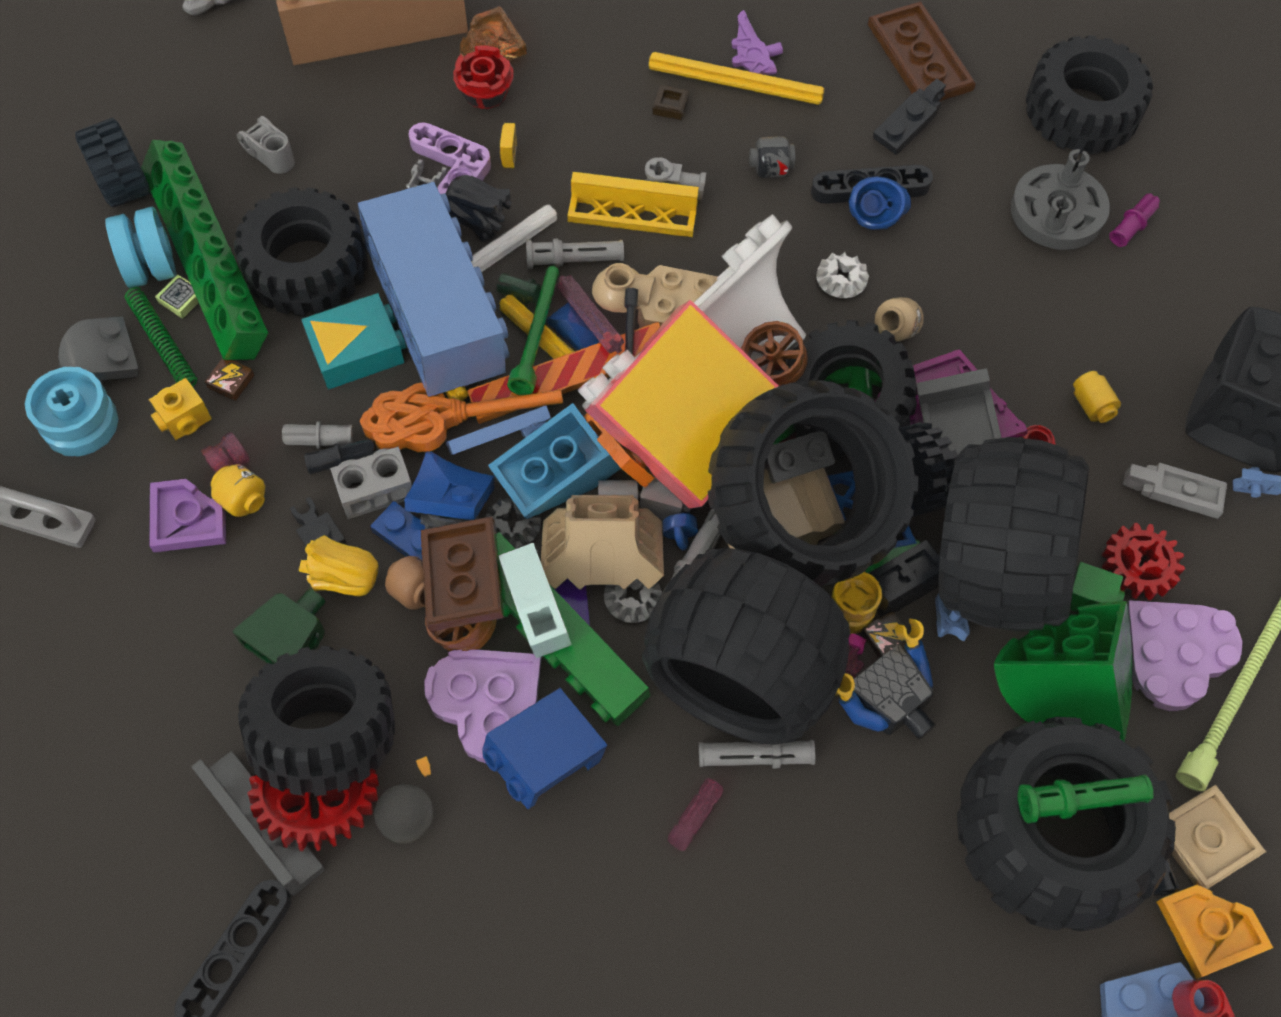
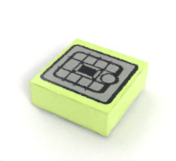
M179 275L155 296L160 305L182 319L199 303L191 283Z

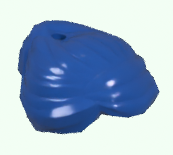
M868 177L859 181L853 187L849 199L851 215L856 218L859 225L872 230L888 229L895 225L911 208V198L907 190L898 182L886 177Z

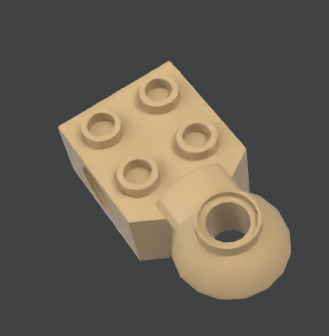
M615 263L597 275L592 285V295L595 302L603 309L624 313L627 312V309L624 307L625 289L636 288L638 289V307L636 309H638L639 328L659 322L661 326L679 306L689 300L694 303L717 281L718 276L658 265L648 275L639 274L626 264Z

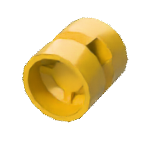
M866 572L836 583L831 597L844 613L843 616L849 623L850 634L860 633L863 627L872 623L882 599V589L879 582Z

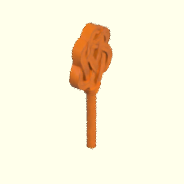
M420 382L401 392L389 391L381 393L374 399L372 407L363 413L360 424L365 436L375 441L378 449H392L399 446L400 450L407 448L416 452H427L439 448L447 439V429L458 426L466 421L468 417L562 404L563 395L562 390L466 403L455 398H445L444 392L428 397L423 383Z

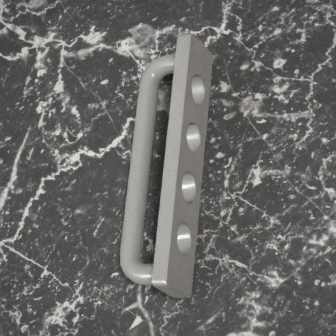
M0 486V525L81 548L96 522L95 517L90 512ZM19 507L31 510V513L23 519L14 518V514ZM51 517L62 522L57 528H46L47 521Z

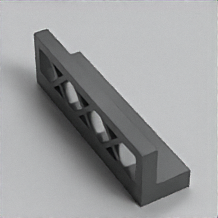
M232 751L210 768L201 759L191 766L279 882L292 896H295L325 871V868L307 845L303 852L299 851L297 840H294L287 848H284L281 836L271 841L268 836V829L262 831L259 829L257 818H253L250 809L252 804H250L248 798V791L252 790L249 781L251 774Z

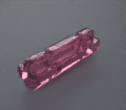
M705 779L699 788V795L695 794L680 817L679 826L675 825L668 835V842L681 851L686 850L692 841V833H697L713 809L712 803L716 804L723 793V787L713 779Z

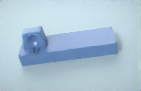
M543 406L447 441L446 445L450 455L518 430L526 438L545 424L546 420L551 419L547 406Z

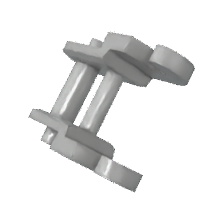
M418 159L417 164H414L411 170L412 178L406 184V188L419 186L420 181L425 183L435 182L438 187L447 175L448 168L442 167V172L439 171L431 180L420 176L424 168V161Z

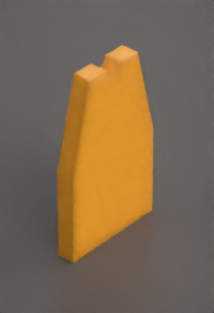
M427 756L416 760L418 768L424 777L431 775Z

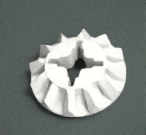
M844 252L840 256L831 253L828 259H822L817 269L816 277L819 286L827 294L837 298H851L857 296L865 289L869 275L867 274L866 264H861L858 256L851 258ZM838 268L844 273L849 272L848 280L843 275H837Z

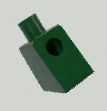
M311 588L297 602H294L283 593H277L232 632L241 646L265 663L274 664L277 662V658L283 654L293 655L299 653L298 649L309 647L310 650L317 649L325 635V630L315 615L326 601Z

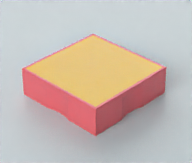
M689 300L679 306L645 343L641 353L633 363L618 373L585 411L622 446L639 456L652 474L690 509L702 507L708 500V490L712 486V474L708 472L709 463L713 451L716 450L720 442V435L725 426L747 403L764 392L778 387V385L699 307Z

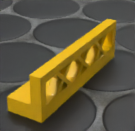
M573 172L571 179V201L567 215L568 222L693 237L699 187ZM578 203L591 204L595 208L589 213L576 212ZM616 207L622 208L626 213L620 217H614L607 211ZM644 211L653 212L657 218L646 221L642 220L638 215ZM675 215L689 216L688 225L674 224L670 218Z

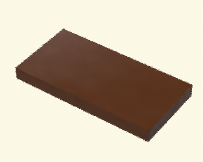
M921 1L869 17L867 25L911 93L916 92L919 88L925 91L926 87L936 78L946 85L944 89L945 96L940 101L974 91L976 82Z

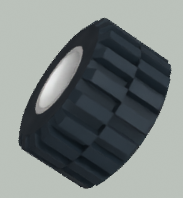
M112 117L75 131L76 142L109 206L115 208L149 194V184L117 120Z

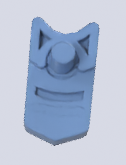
M1259 467L1243 468L1242 477L1232 480L1233 491L1251 493V497L1254 498L1260 497L1261 493L1281 494V476L1262 473Z
M938 594L935 598L938 636L943 637L946 634H952L961 641H965L970 633L968 620L961 617L960 611L947 610Z

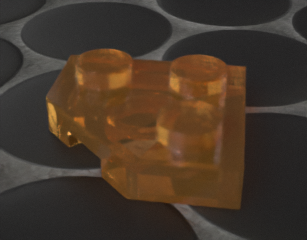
M499 6L473 17L468 35L463 37L460 43V54L462 57L474 52L475 46L488 45L498 48L503 57L507 60H512L527 54V48L504 10Z

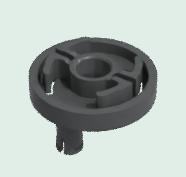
M1076 149L1070 152L1066 165L1048 164L1039 166L1028 171L1019 180L1011 199V214L1019 230L1032 241L1045 247L1068 250L1091 243L1101 233L1109 216L1110 203L1103 186L1093 176L1084 171L1090 159L1085 151H1083L1079 160L1077 157L1080 150Z

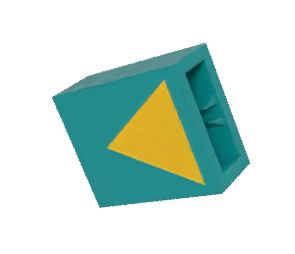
M378 293L301 319L328 390L404 363L401 351L407 348L400 329L394 331L391 324L396 323L392 309L389 304H382Z

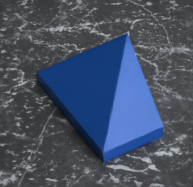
M571 300L547 318V323L577 351L612 338Z

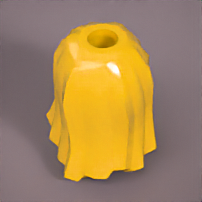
M325 535L316 540H311L305 548V552L308 555L307 560H301L299 572L310 574L307 575V581L311 584L314 591L327 590L354 596L367 595L376 582L379 566L378 561L370 552L336 542Z

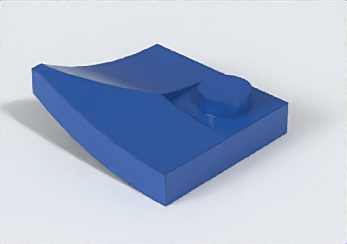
M427 451L419 473L405 497V511L475 520L494 490L495 476L459 467L435 453Z

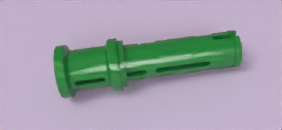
M1144 774L1136 777L1074 785L1065 780H1056L1053 785L1032 788L1029 784H1023L1018 789L1019 809L1023 819L1029 824L1037 822L1038 818L1059 815L1062 819H1068L1074 816L1078 810L1139 802L1147 803L1153 799L1152 783L1149 777Z

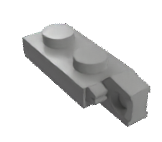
M1158 463L1157 466L1147 465L1146 468L1131 464L1124 474L1122 484L1137 491L1141 490V494L1150 499L1216 519L1223 514L1227 490L1226 482L1163 463Z

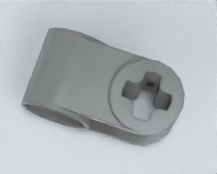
M259 117L257 119L258 123L245 132L239 131L237 133V139L244 150L263 163L270 171L282 174L294 167L295 158L288 137L266 117Z

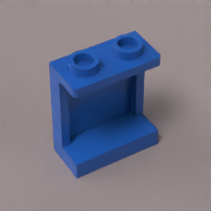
M559 688L488 732L482 748V755L487 766L492 771H497L505 780L507 790L512 798L518 802L521 801L527 809H530L536 804L541 794L583 766L589 770L600 763L608 745L562 689Z

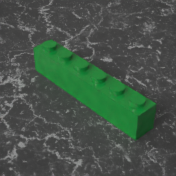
M498 532L496 539L504 616L513 615L519 622L516 626L517 630L528 641L499 559V555L515 550V548ZM549 584L572 645L542 657L554 669L559 665L569 675L565 681L579 696L585 692L593 700L594 703L590 707L604 723L610 719L618 727L650 697L649 688Z

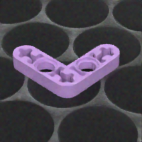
M429 123L415 124L409 130V140L413 151L451 167L437 187L440 194L446 193L450 182L456 177L469 175L483 181L491 169L490 152L480 144ZM451 145L458 148L456 152L450 154L442 151L444 147Z

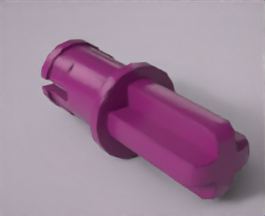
M1151 193L1145 194L1133 209H1128L1124 213V219L1109 234L1113 244L1118 247L1126 246L1138 231L1145 229L1147 220L1159 208L1158 203L1160 199L1158 196H1153Z

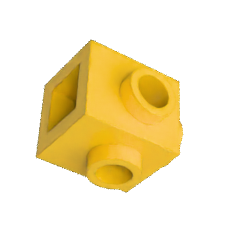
M186 378L171 387L162 389L157 395L149 399L156 411L150 415L161 432L168 429L175 440L184 435L192 434L198 427L212 419L204 402Z

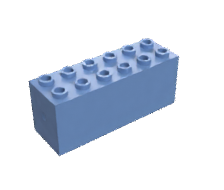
M435 182L357 203L366 250L428 397L506 373L505 359L509 358L508 347L504 340L508 338L506 324L503 318L497 319L494 313L496 312L494 298L491 292L485 293L483 289L484 279L479 266L473 267L471 263L473 256L467 241L462 243L460 239L462 236L460 225L456 217L451 218L449 215L450 205L446 194H440Z

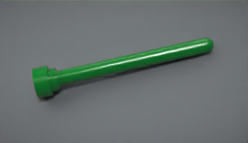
M550 266L546 270L520 364L511 370L508 378L507 387L518 395L532 394L535 388L537 376L533 366L559 275V270L555 266Z

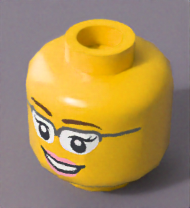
M239 464L225 466L213 476L211 481V497L231 515L236 517L246 516L257 512L264 504L265 484L260 477L248 468Z

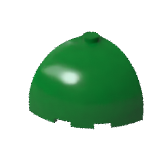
M1127 601L1097 603L1077 607L1078 614L1069 616L1060 626L1045 624L1043 630H1031L1019 640L1012 638L1002 648L994 662L997 683L1007 703L1026 722L1034 721L1038 723L1041 721L1044 723L1046 719L1052 717L1081 718L1084 725L1092 726L1096 723H1102L1121 732L1119 739L1125 742L1132 697V647Z

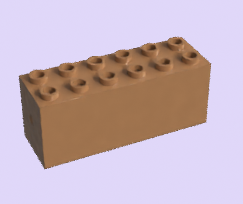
M276 0L293 65L468 32L464 0Z

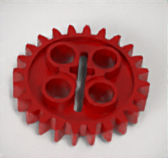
M370 769V776L360 783L357 781L350 783L349 789L338 792L337 789L329 790L327 795L317 796L319 804V817L317 819L312 818L311 792H306L305 796L294 795L290 793L288 788L283 792L270 786L269 781H263L258 776H251L249 781L252 790L248 791V798L250 804H252L250 809L253 818H257L259 829L261 831L268 829L267 832L271 841L281 836L283 847L287 848L294 840H297L299 851L302 852L308 842H313L316 851H320L322 840L328 839L330 844L335 847L337 846L336 835L341 833L344 837L350 839L352 838L351 825L359 828L364 827L361 814L372 815L373 807L370 802L378 801L376 789L379 786L378 776L374 774L376 772L374 769ZM335 800L343 801V803L336 807L327 806ZM302 806V809L297 812H287L291 807Z

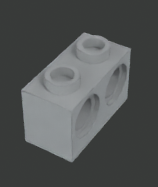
M399 446L392 449H380L373 455L357 460L349 459L343 461L338 466L330 468L347 519L388 507L393 501L396 503L403 502L412 487ZM388 472H395L391 477H382ZM354 483H362L357 488H349Z

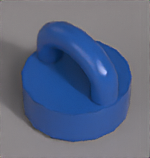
M686 513L666 517L662 521L663 536L675 539L678 548L685 551L688 548V537L698 533L697 518Z

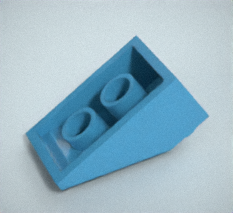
M573 403L488 465L526 519L566 502L567 499L571 498V495H582L598 486V480H606L621 469L598 442V435Z

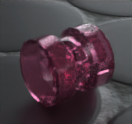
M232 432L222 436L220 443L215 446L208 445L200 450L214 473L225 466L236 464L243 466L250 461L245 449Z

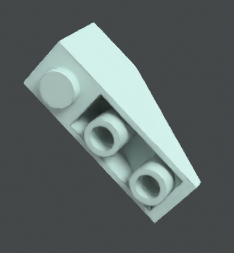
M534 543L499 555L514 603L535 657L539 658L572 645Z

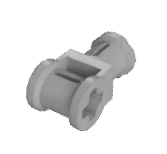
M652 158L645 165V174L647 176L645 181L699 187L698 200L703 198L706 173L682 172V164L671 163L664 158ZM658 167H661L660 175H657Z

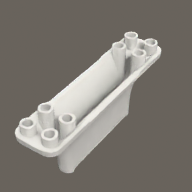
M773 214L762 223L758 222L745 234L747 238L741 243L733 245L722 255V258L729 267L694 302L740 348L745 337L752 329L765 322L780 321L788 323L798 330L802 340L806 337V333L797 323L782 297L776 272L780 247L792 230V226L787 220L780 223ZM774 336V339L780 343L785 336ZM768 338L761 341L758 345L763 346L768 341ZM793 340V341L790 343V345H789L784 351H786V350H787L790 346H792L796 341ZM627 349L621 355H615L602 367L610 376L609 379L601 373L596 378L592 377L578 390L586 400L582 407L586 410L615 376L629 367L639 354L634 358ZM753 351L751 359L754 361L764 355ZM765 364L760 368L765 372L768 364Z

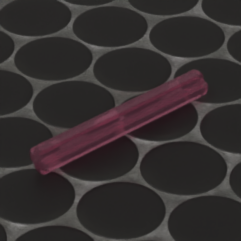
M560 276L558 278L560 281L557 285L558 290L604 349L610 354L615 351L617 353L621 352L624 340L573 276Z

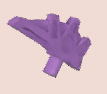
M741 11L738 15L737 38L732 40V48L737 49L738 55L732 58V65L734 67H744L753 73L763 75L777 74L776 66L770 60V57L783 54L781 43L777 42L766 46L757 37L745 11Z

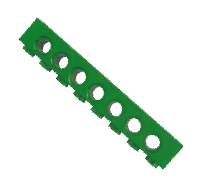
M152 140L141 169L223 360H255L268 335V331L186 149L181 142Z

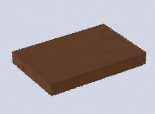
M493 517L421 530L426 626L429 631L504 618L496 529Z

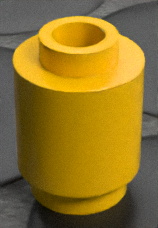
M1090 371L1075 380L1073 383L1074 395L1090 421L1105 423L1118 414L1121 402L1104 376L1099 375L1097 371Z

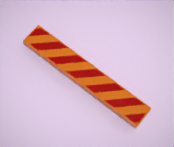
M659 322L634 330V358L642 351L645 343L660 328ZM625 334L533 366L537 381L532 394L562 390V394L579 389L592 377L596 378L601 373L606 378H609L610 376L602 367L615 355H621L625 351ZM509 375L467 390L471 403L521 395L513 393L507 387ZM517 410L479 415L476 418L478 423L481 424Z

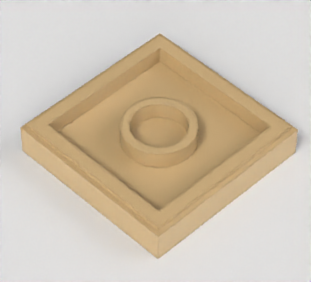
M1216 785L1169 813V818L1175 821L1176 827L1172 856L1193 885L1209 889L1266 852Z

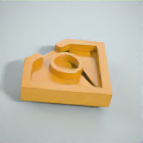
M1194 885L1156 901L1196 979L1273 948L1252 908L1238 902L1231 903L1212 894L1213 891L1199 885Z

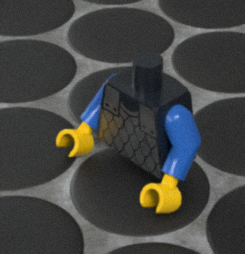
M909 618L911 625L910 634H907L904 625L898 624L895 628L896 636L906 640V644L904 646L901 643L896 645L854 679L850 674L845 673L835 696H840L839 703L854 724L877 732L883 731L887 735L893 734L905 724L920 740L936 726L922 710L928 705L934 695L932 690L934 685L923 642L920 640L924 634V627L920 621Z

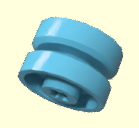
M153 206L135 211V228L125 214L105 219L113 255L122 278L129 289L147 284L149 279L147 265L152 275L158 281L176 277L172 248L165 228L162 226L157 211Z
M62 367L47 372L38 378L28 390L24 404L28 419L38 430L45 442L53 451L64 456H83L96 452L112 438L116 432L119 420L116 406L107 395L101 382L92 372L80 367Z

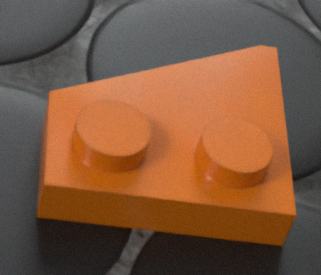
M586 413L584 418L599 436L597 438L598 442L622 470L646 488L652 482L654 476L645 462L634 452L622 446L596 420Z

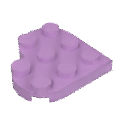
M1131 600L1127 602L1132 647V681L1137 691L1140 689L1145 697L1155 702L1153 704L1154 707L1167 711H1179L1189 708L1206 695L1209 687V678L1221 676L1239 662L1243 641L1236 626L1235 617L1230 612L1225 610L1219 611L1203 605Z
M473 649L469 651L454 650L448 652L449 656L440 659L434 667L431 666L424 681L427 702L435 717L458 726L459 739L469 757L485 763L482 748L487 733L537 702L541 657L536 658L534 654Z

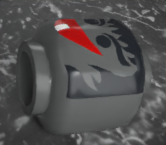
M784 136L760 137L757 139L755 148L749 149V165L756 168V173L761 178L786 177L789 170L795 167L794 144H789L788 139Z

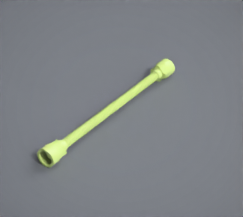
M1281 597L1203 743L1199 744L1195 751L1188 752L1175 775L1177 780L1189 789L1199 792L1205 791L1218 765V761L1215 759L1217 755L1216 750L1280 633Z

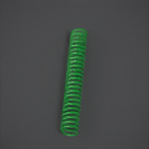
M130 288L125 294V300L164 364H166L169 372L176 383L184 378L189 380V383L195 380L191 384L193 387L197 383L198 378L195 377V373H193L183 354H181L176 343H174L167 328H165V325L160 320V317H158L144 292L141 291V288ZM138 289L137 291L132 292V293L128 296V294H129L132 290ZM136 293H141V294L135 295V296L130 300V298H131L132 295H134V294H136Z

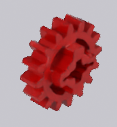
M1134 523L1129 530L1122 526L1116 535L1112 534L1106 543L1107 546L1101 555L1107 558L1102 565V569L1111 570L1112 573L1123 576L1120 590L1125 591L1127 588L1132 590V598L1137 599L1141 593H1144L1147 600H1152L1157 593L1161 597L1165 596L1181 580L1179 576L1185 570V567L1178 563L1184 557V554L1174 552L1173 548L1178 544L1176 540L1167 542L1164 539L1167 531L1163 530L1156 534L1152 524H1149L1145 530H1141L1140 525ZM1144 556H1146L1147 559L1144 561V564L1140 567L1138 564L1141 562V559Z

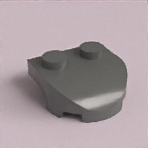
M123 316L79 321L67 330L60 343L58 354L60 368L80 367L92 372L101 384L103 380L138 377L139 368Z

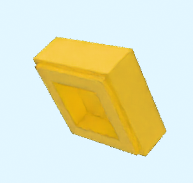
M504 123L500 141L501 163L503 168H514L517 149L515 123Z

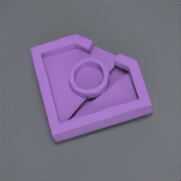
M187 479L150 483V548L153 552L226 544V512L213 498L207 497Z

